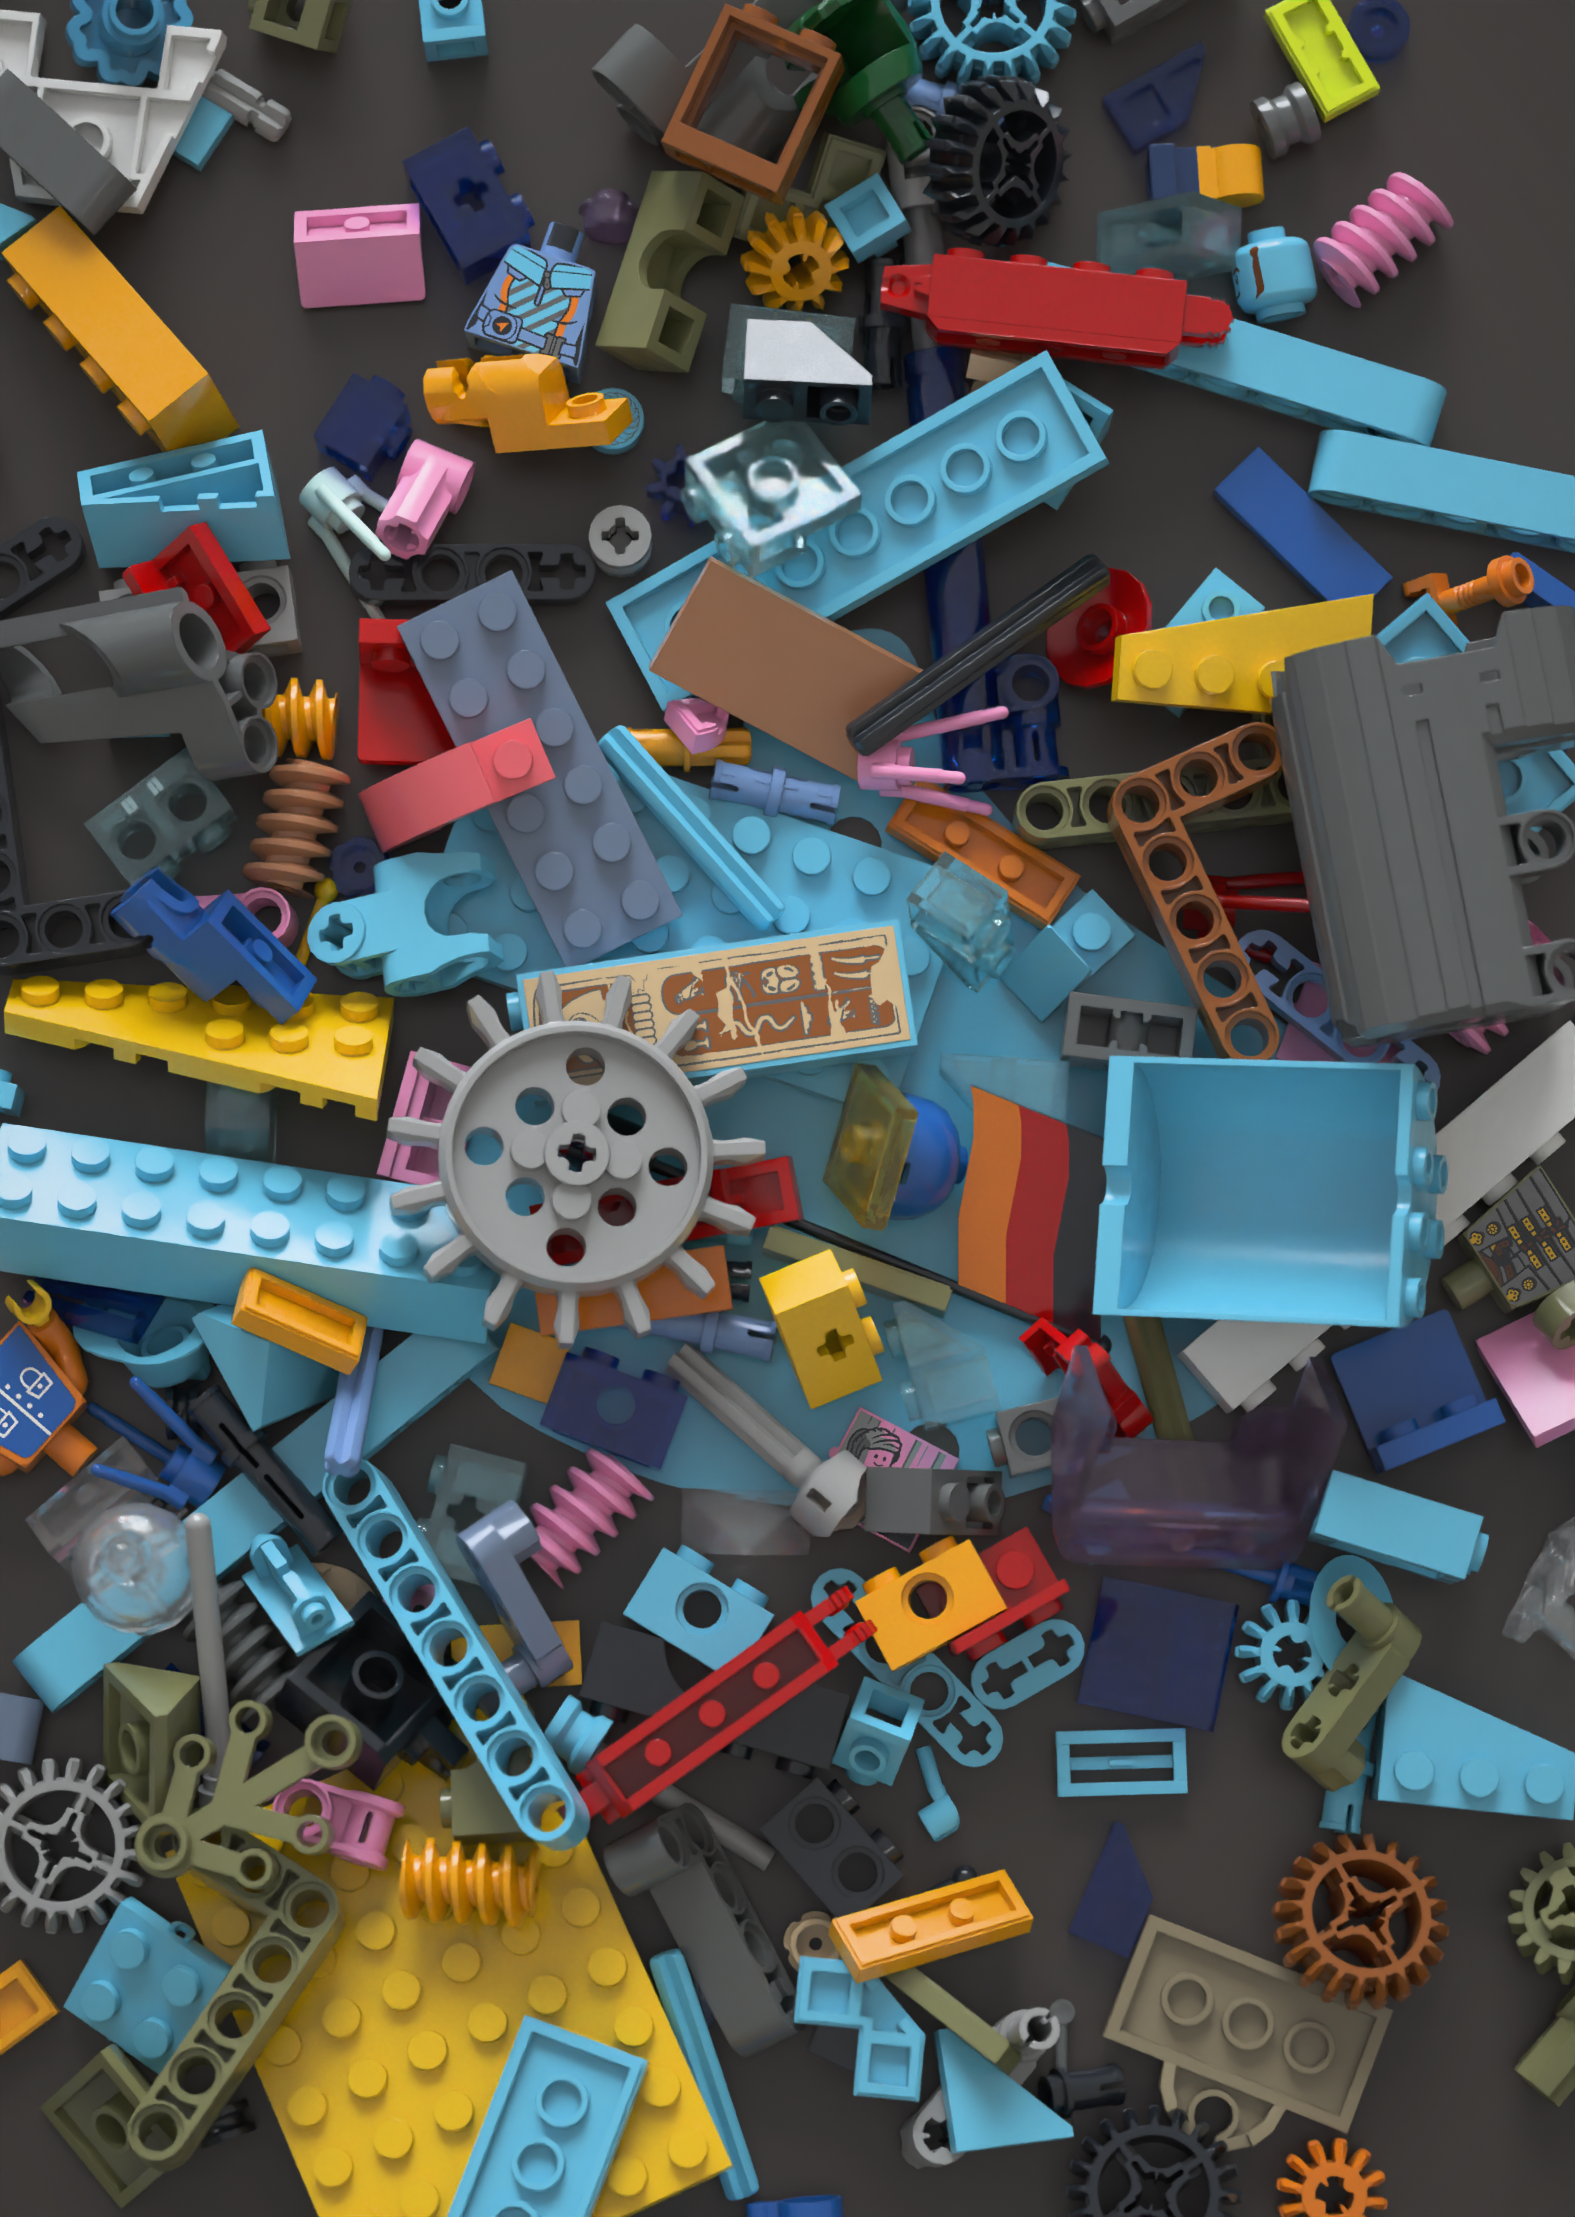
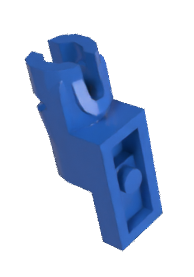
M159 867L151 869L138 879L119 899L122 903L115 907L110 914L132 937L136 938L137 936H146L148 934L153 936V941L146 951L153 958L161 960L204 1002L212 999L237 980L247 990L250 998L258 1006L266 1009L282 1025L300 1010L318 980L229 890H226L203 909L194 895L167 876Z

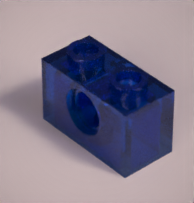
M584 1347L581 1357L566 1352L540 1421L541 1428L662 1473L689 1402L688 1396L677 1393L681 1382L649 1369H644L641 1379L617 1370L620 1363L619 1358L590 1347ZM614 1389L629 1392L636 1403L632 1417L621 1424L606 1422L599 1415L598 1411L602 1396Z

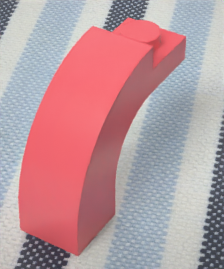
M529 718L399 772L363 790L358 794V797L382 854H385L442 830V827L465 816L551 781L556 776L533 721Z

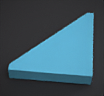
M940 2029L933 2032L951 2154L1074 2137L1073 2128L1070 2124L950 2029Z

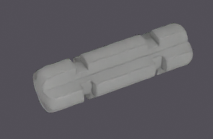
M223 69L213 72L203 92V96L231 113L235 120L245 126H248L250 123L254 124L255 132L271 142H277L290 125L292 117L287 108L272 99L265 102L261 92Z

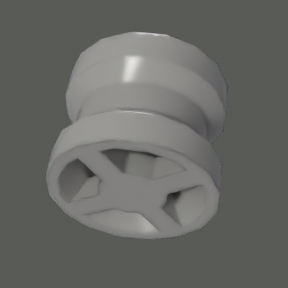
M623 505L608 507L597 514L591 523L588 536L592 559L597 567L609 576L619 578L633 576L643 570L651 558L653 548L650 525L644 515L633 507ZM616 532V534L612 536L610 540L603 541L604 538H610V536Z

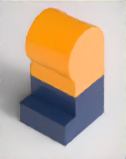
M1174 143L1149 144L1145 159L1149 217L1246 208L1261 203L1265 199L1261 148L1256 145L1230 144L1216 148H1210V146L1174 148Z

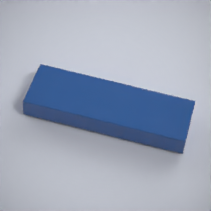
M1259 446L1214 489L1212 495L1322 602L1374 594L1375 598L1393 579L1366 550Z

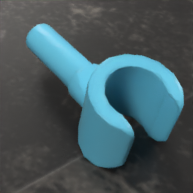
M924 1746L915 1751L927 1791L934 1802L918 1811L917 1814L932 1839L938 1842L958 1829L960 1817L956 1806L946 1792L945 1785L942 1784L931 1746Z

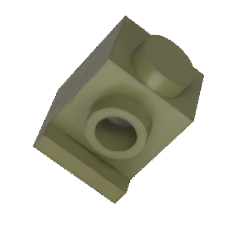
M299 0L248 1V11L252 14L249 24L250 29L315 50L337 53L352 2V0H306L301 19L298 21L294 14V8Z

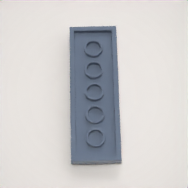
M508 571L398 625L397 630L455 747L468 742H474L531 718L556 778L488 806L486 809L564 966L586 964L683 916L513 571Z

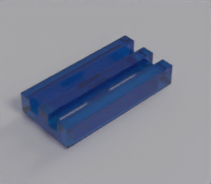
M34 1278V1281L49 1294L51 1308L56 1311L65 1324L137 1345L167 1297L49 1278ZM27 1290L24 1294L22 1302L25 1308L33 1303L35 1291ZM54 1293L62 1294L65 1296L83 1300L86 1302L87 1306H83L52 1296ZM109 1308L117 1311L135 1315L136 1317L134 1320L104 1311L109 1310Z

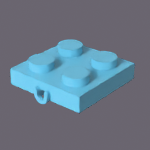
M130 1896L120 1902L63 2007L107 2037L109 2041L116 2043L124 2052L131 2054L160 2075L233 1967L195 1941L193 1938L196 1934L191 1926L181 1921L170 1923L133 1896ZM177 1930L184 1932L186 1936L184 1938L179 1937L176 1934Z

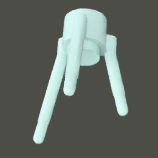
M329 467L319 472L307 483L299 496V502L312 515L307 525L323 540L350 584L349 567L351 559L333 530L341 534L350 529L380 560L388 561L391 558L390 551L360 518L365 512V506L361 503L362 501L381 513L389 501L372 491L357 475L347 480L335 467ZM359 600L371 619H385L378 606L367 605Z

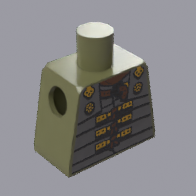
M1541 1165L1521 1179L1456 1238L1458 1245L1469 1261L1442 1277L1441 1282L1450 1299L1461 1311L1490 1293L1500 1310L1507 1314L1546 1298L1560 1287L1575 1279V1217Z

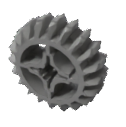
M80 1758L69 1759L66 1765L65 1777H60L55 1759L43 1760L42 1774L44 1780L40 1782L29 1767L19 1769L18 1778L25 1789L21 1793L8 1783L0 1784V1796L9 1803L6 1810L0 1808V1889L7 1886L11 1891L1 1901L0 1910L4 1913H9L16 1909L21 1901L24 1902L27 1906L21 1915L20 1923L27 1928L32 1927L36 1923L41 1911L46 1912L45 1930L48 1934H57L59 1932L63 1914H68L69 1926L73 1933L84 1932L86 1927L84 1911L88 1909L93 1919L99 1925L109 1922V1912L103 1901L108 1898L118 1907L120 1902L129 1898L127 1894L118 1888L122 1881L135 1887H141L145 1882L144 1876L129 1870L131 1860L138 1861L135 1849H133V1837H136L142 1824L130 1826L127 1817L134 1815L131 1812V1805L125 1803L121 1806L117 1802V1796L127 1786V1783L124 1779H117L104 1790L101 1785L106 1777L107 1768L100 1764H96L92 1768L87 1780L81 1779L83 1765ZM63 1790L78 1793L72 1806L67 1807L61 1819L52 1825L34 1821L23 1815L35 1801L47 1794ZM95 1803L106 1813L113 1827L115 1836L114 1858L106 1855V1852L94 1846L89 1838L88 1827L93 1816L91 1811ZM69 1827H72L71 1830L76 1834L77 1838L71 1842H79L78 1851L90 1856L92 1860L84 1856L63 1857L59 1864H56L57 1861L53 1859L51 1854L57 1849L49 1850L50 1840L37 1835L36 1831L43 1835H64ZM14 1834L21 1836V1839L33 1845L38 1852L39 1866L34 1876L37 1880L33 1888L26 1883L16 1866L13 1854ZM76 1866L106 1876L93 1891L81 1898L72 1901L50 1898L56 1884H60L66 1873Z

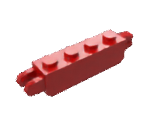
M951 248L947 250V255L934 254L933 264L885 266L880 294L881 310L926 321L925 332L939 346L1037 356L1047 350L1051 358L1161 370L1177 359L1180 346L1203 348L1204 345H1207L1210 349L1212 346L1218 348L1219 344L1224 345L1227 334L1231 332L1230 324L1235 319L1232 317L1231 305L1225 304V300L1219 301L1218 298L1211 300V297L1186 295L1187 281L1175 280L1174 274L1167 270L1142 268L1136 271V275L1110 273V266L1092 261L1076 262L1073 264V268L1047 266L1048 261L1045 258L1026 254L1013 255L1010 257V262L984 259L985 254L983 252L970 248Z
M847 1586L842 1587L805 1614L799 1611L585 1764L587 1768L577 1774L575 1778L584 1789L579 1794L587 1806L590 1819L600 1812L608 1825H610L621 1816L623 1818L628 1817L838 1667L837 1660L878 1631L871 1619L859 1622L847 1630L843 1638L829 1648L826 1647L813 1628L828 1616L833 1617L849 1606V1601L854 1598ZM565 1804L556 1809L563 1821L566 1818Z

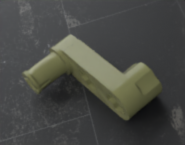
M1354 1575L1343 1576L1337 1580L1327 1593L1326 1603L1332 1611L1339 1614L1356 1632L1334 1661L1332 1670L1328 1669L1290 1721L1282 1738L1283 1752L1323 1788L1332 1792L1339 1790L1343 1786L1352 1785L1366 1767L1364 1760L1366 1748L1356 1738L1408 1668L1409 1661L1418 1650L1422 1639L1421 1629L1393 1603H1383Z

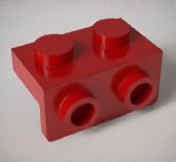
M206 522L189 526L153 560L131 565L122 573V577L133 595L182 587L187 592L189 601L202 607L213 619L228 651L244 654L271 630Z

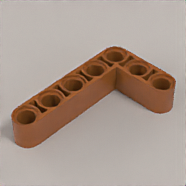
M1260 722L1245 724L1129 776L1119 783L1108 803L1106 814L1111 831L1192 1004L1198 1008L1197 1014L1219 1059L1269 1060L1278 1047L1280 1035L1277 1023L1183 823L1257 791L1274 779L1282 766L1274 727ZM1248 742L1260 744L1269 753V767L1259 771L1247 768L1239 759L1238 747ZM1190 768L1201 769L1211 779L1212 792L1201 797L1190 795L1181 786L1180 773ZM1132 794L1145 796L1153 804L1154 818L1144 823L1133 822L1123 813L1122 799ZM1161 851L1171 853L1176 856L1181 864V876L1172 881L1160 880L1150 870L1149 857ZM1187 909L1197 910L1202 913L1208 922V935L1200 939H1190L1182 935L1176 924L1177 914ZM1213 967H1220L1229 971L1235 979V993L1225 998L1215 997L1209 993L1203 981L1204 972ZM1248 1025L1255 1028L1262 1036V1052L1255 1056H1245L1237 1052L1231 1042V1031L1234 1027Z

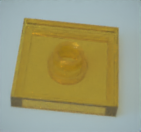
M855 1062L822 1181L862 1228L884 1231L888 1224L919 1113L876 1065Z

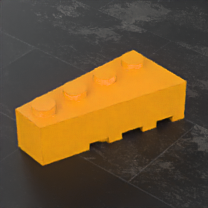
M61 206L57 207L1 252L14 272V275L6 280L11 289L29 310L38 304L49 316L43 321V324L66 352L73 347L78 350L85 359L79 364L83 371L103 394L109 389L121 401L116 406L139 436L147 432L163 452L224 439L240 427L208 372Z

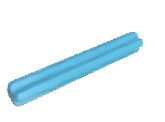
M618 725L606 733L598 745L607 763L756 930L763 931L775 923L782 916L785 908L784 904L625 726Z
M680 1949L660 1952L650 1958V1968L665 2014L734 2168L719 2174L725 2196L729 2201L749 2197L759 2191V2182L686 1960Z

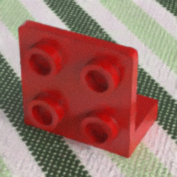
M359 618L360 677L357 756L361 764L417 765L456 748L397 630L398 625L411 619Z
M1027 1526L978 1554L1005 1602L1008 1611L946 1644L945 1646L952 1658L965 1651L972 1662L1007 1642L1002 1629L1021 1619L1028 1630L1064 1609L1059 1597L1071 1589L1065 1579L1057 1580ZM928 1582L914 1590L930 1619L939 1616L945 1610L947 1594L940 1584Z

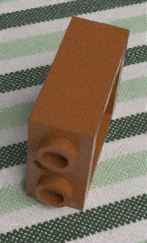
M725 3L661 143L668 157L778 206H782L845 71L842 56L835 51L836 43L820 33L809 29H802L800 35H797L777 26L779 19L761 7L745 3L743 9L740 10ZM738 40L818 75L777 164L697 130Z

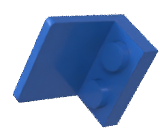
M1446 1309L1412 1321L1404 1328H1395L1334 1353L1330 1357V1363L1377 1475L1506 1422L1496 1398L1489 1401L1486 1400L1452 1317Z

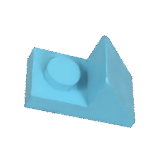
M1092 889L1052 926L1048 924L998 978L1042 1024L1067 1001L1070 991L1077 992L1135 938L1136 934Z

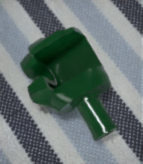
M823 0L800 16L789 27L788 31L800 35L802 29H809L826 36L836 43L835 51L842 56L845 71L823 117H835L847 128L857 125L864 120L872 119L889 142L901 165L912 161L929 149L923 141L933 137L920 122L905 98L908 90L923 76L922 60L911 31L890 0ZM785 61L787 70L806 71V69ZM816 80L808 82L795 94L794 100L800 111H802Z

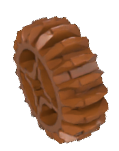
M1372 1833L1364 1834L1357 1850L1347 1834L1339 1835L1335 1839L1333 1850L1325 1843L1318 1842L1310 1850L1311 1860L1299 1856L1290 1867L1294 1877H1284L1278 1885V1892L1286 1900L1277 1902L1274 1905L1272 1916L1287 1924L1275 1931L1273 1934L1274 1942L1282 1945L1293 1944L1294 1948L1282 1960L1284 1967H1295L1300 1963L1304 1965L1307 1970L1299 1980L1301 1988L1310 1987L1316 1979L1325 1984L1321 1992L1323 2003H1330L1339 1991L1344 1992V2002L1348 2010H1356L1359 2007L1364 1993L1374 2010L1382 2009L1387 2004L1388 1993L1398 2002H1402L1411 1994L1410 1983L1422 1987L1431 1977L1426 1966H1437L1443 1958L1442 1950L1434 1943L1445 1940L1449 1935V1927L1433 1919L1441 1916L1447 1910V1901L1428 1899L1427 1895L1438 1884L1437 1877L1426 1876L1419 1880L1415 1876L1414 1872L1421 1864L1420 1856L1414 1855L1410 1857L1405 1864L1397 1860L1396 1856L1399 1852L1398 1841H1390L1382 1853L1376 1851V1841ZM1356 1876L1375 1881L1388 1891L1382 1893L1371 1892L1360 1884ZM1323 1884L1330 1895L1326 1902L1332 1912V1921L1324 1930L1317 1933L1312 1918V1903L1317 1887ZM1403 1910L1407 1921L1408 1940L1402 1958L1398 1960L1391 1949L1395 1942L1391 1937L1388 1925L1389 1921ZM1381 1912L1369 1928L1364 1924L1357 1927L1352 1925L1340 1931L1352 1915L1356 1919L1364 1916L1369 1918ZM1338 1950L1350 1951L1357 1955L1365 1967L1371 1965L1372 1968L1350 1965L1334 1956L1332 1952Z

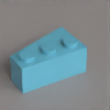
M263 430L77 472L81 506L99 568L130 567L131 565L153 560L189 526L203 522L208 524L230 562L291 559L279 492Z

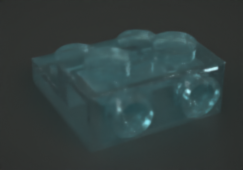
M763 421L685 459V487L681 489L682 502L692 520L696 523L708 520L715 529L714 540L723 561L731 568L741 564L751 578L806 552L808 535L861 510L862 498L860 491L807 423L795 421L779 423Z

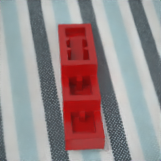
M792 1156L760 1161L747 1166L713 1170L708 1196L722 1203L739 1206L754 1216L756 1219L752 1229L804 1219ZM684 1176L655 1182L663 1186H673L680 1183ZM609 1195L598 1203V1213L602 1220L609 1225L623 1226L634 1218L633 1206L623 1196ZM543 1203L530 1205V1215L537 1213L543 1206ZM697 1221L686 1242L726 1235L728 1233L708 1223ZM558 1235L547 1244V1253L550 1259L559 1266L579 1263L584 1257L581 1243L570 1235Z

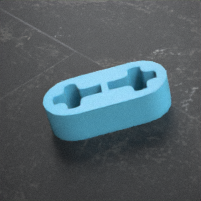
M1060 1619L1044 1621L986 1654L975 1664L970 1676V1686L973 1695L984 1706L996 1710L1013 1707L1067 1676L1080 1665L1084 1657L1085 1647L1081 1633L1073 1624ZM1051 1630L1057 1638L1063 1637L1066 1634L1069 1636L1073 1646L1065 1651L1069 1662L1059 1667L1057 1662L1051 1659L1035 1668L1032 1666L1028 1656L1043 1648L1045 1644L1041 1635L1044 1632ZM1021 1661L1027 1672L1010 1683L1013 1694L1009 1698L1003 1699L998 1692H992L988 1695L984 1692L981 1684L989 1678L986 1670L989 1664L995 1662L1001 1670H1004Z

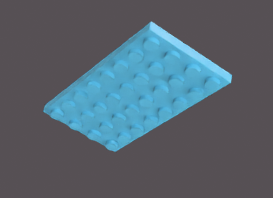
M609 765L683 916L586 964L899 918L918 1039L972 879L777 813L776 818L764 816V809L720 799H708L710 789L670 776L784 904L785 910L782 916L769 928L759 931L755 929ZM481 809L455 821L444 853L458 851L480 852L495 862L496 880L485 888L464 895L454 905L449 916L448 928L451 935L476 932L478 934H489L494 941L503 943L504 961L495 968L478 974L473 978L518 992L516 974L565 967L487 809ZM912 1054L761 1077L866 1113V1111H869L874 1097L884 1089L900 1091Z

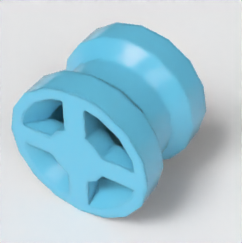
M569 1695L552 1719L544 1736L555 1754L567 1762L568 1770L577 1775L587 1768L585 1764L593 1759L614 1722L604 1715L593 1717L583 1710L580 1700Z

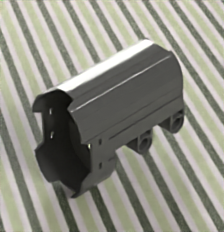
M1560 605L1503 612L1496 637L1469 642L1466 644L1463 653L1397 664L1376 635L1329 644L1285 657V671H1271L1274 697L1270 699V706L1333 1026L1341 1033L1342 1041L1353 1048L1406 1041L1536 1018L1575 1001L1573 974L1570 967L1561 958H1558L1559 955H1565L1575 961V939L1533 946L1522 888L1536 881L1541 875L1565 864L1575 852V826L1565 814L1554 809H1541L1507 815L1497 764L1575 747L1574 607ZM1531 827H1542L1553 835L1555 852L1551 859H1549V850L1545 840L1537 832L1531 830Z

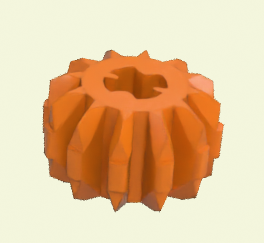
M1334 2138L1331 2144L1330 2157L1327 2159L1323 2147L1318 2140L1312 2139L1308 2141L1307 2150L1313 2161L1307 2166L1301 2158L1294 2154H1289L1286 2158V2163L1289 2167L1300 2173L1298 2180L1295 2181L1288 2178L1276 2179L1275 2187L1278 2190L1296 2194V2199L1283 2202L1278 2206L1277 2210L1281 2217H1293L1302 2212L1304 2213L1302 2217H1367L1363 2214L1366 2206L1377 2210H1385L1387 2208V2199L1379 2195L1367 2194L1368 2188L1378 2186L1385 2181L1384 2173L1381 2170H1371L1364 2174H1359L1371 2157V2154L1364 2148L1354 2152L1345 2164L1347 2141L1343 2138ZM1337 2176V2185L1347 2191V2197L1343 2204L1334 2201L1337 2209L1326 2211L1325 2202L1316 2197L1315 2192L1319 2183L1328 2186L1326 2178Z

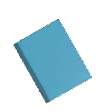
M221 1304L200 1312L191 1318L253 1432L335 1397L340 1371L231 1324L235 1306Z

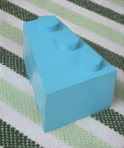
M1403 1675L1379 1706L1373 1754L1375 1774L1374 1778H1371L1369 1800L1557 1820H1573L1575 1805L1574 1752Z

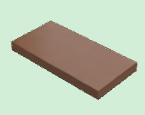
M712 556L708 559L649 664V671L856 781H858V752L850 744L846 736L847 724L923 671L919 667Z

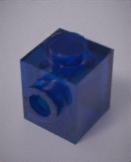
M354 372L313 434L318 451L367 481L372 482L387 458L392 461H396L413 434V429L408 426L411 422L408 406L402 402L405 394L382 377L374 375L369 382Z

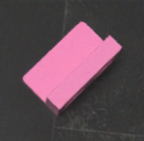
M419 203L295 212L294 250L300 301L304 308L417 301L425 298L426 287Z

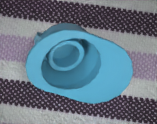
M107 1288L91 1296L78 1308L72 1322L74 1339L87 1352L101 1358L124 1363L134 1376H138L148 1386L153 1388L171 1387L188 1379L205 1380L211 1371L210 1352L191 1318L215 1306L208 1302Z

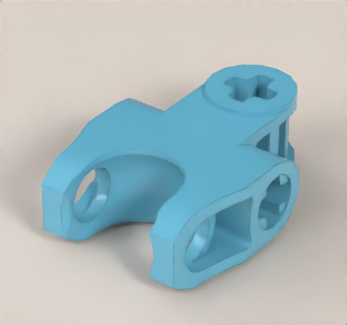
M415 852L382 861L373 868L374 894L328 904L313 916L308 927L307 941L310 951L317 959L331 966H336L341 973L355 980L368 979L383 974L384 991L393 996L415 997L455 988L466 980L495 968L504 961L503 943L494 941L489 934L472 932L451 935L448 928L449 916L454 905L464 895L485 888L496 880L495 862L480 852Z

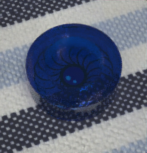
M1362 0L1352 10L1346 28L1364 60L1380 63L1395 58L1403 50L1410 33V19L1404 7L1396 0Z

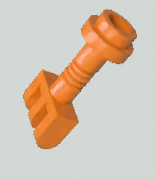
M1505 555L1491 560L1486 576L1451 589L1447 573H1430L1402 584L1405 598L1420 597L1428 592L1459 629L1456 613L1494 599L1500 605L1507 608L1524 602L1527 594L1533 591L1534 576L1530 566L1524 559Z

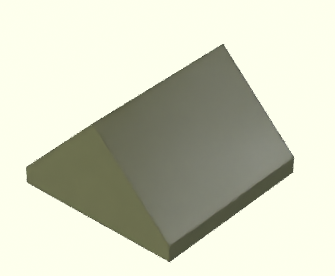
M119 1662L103 1664V1766L107 1768L106 1777L103 1782L109 1787L117 1779H124L127 1786L117 1797L124 1804L128 1803L131 1805V1812L144 1823L151 1816L163 1812L175 1769L173 1749L176 1742L188 1734L201 1736L200 1676ZM194 1743L187 1749L186 1761L191 1767L201 1763L200 1743ZM199 1776V1781H198V1785H197V1789H196V1794H195L194 1800L198 1797V1787L200 1786V1776Z
M115 2043L109 2045L48 2099L40 2109L120 2209H122L167 2171H157L148 2167L131 2148L127 2137L128 2123L153 2083L130 2054L124 2052ZM160 2121L154 2124L145 2136L146 2148L153 2152L168 2149L176 2140L177 2125L171 2121Z

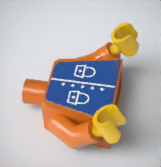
M29 1279L26 1282L35 1291V1299L30 1306L20 1308L9 1295L5 1299L7 1308L20 1321L0 1341V1476L9 1475L16 1469L28 1474L47 1454L68 1474L75 1477L99 1449L72 1425L87 1407L83 1394L87 1390L89 1379L79 1344L74 1339V1335L56 1311L51 1308L49 1294L38 1283Z

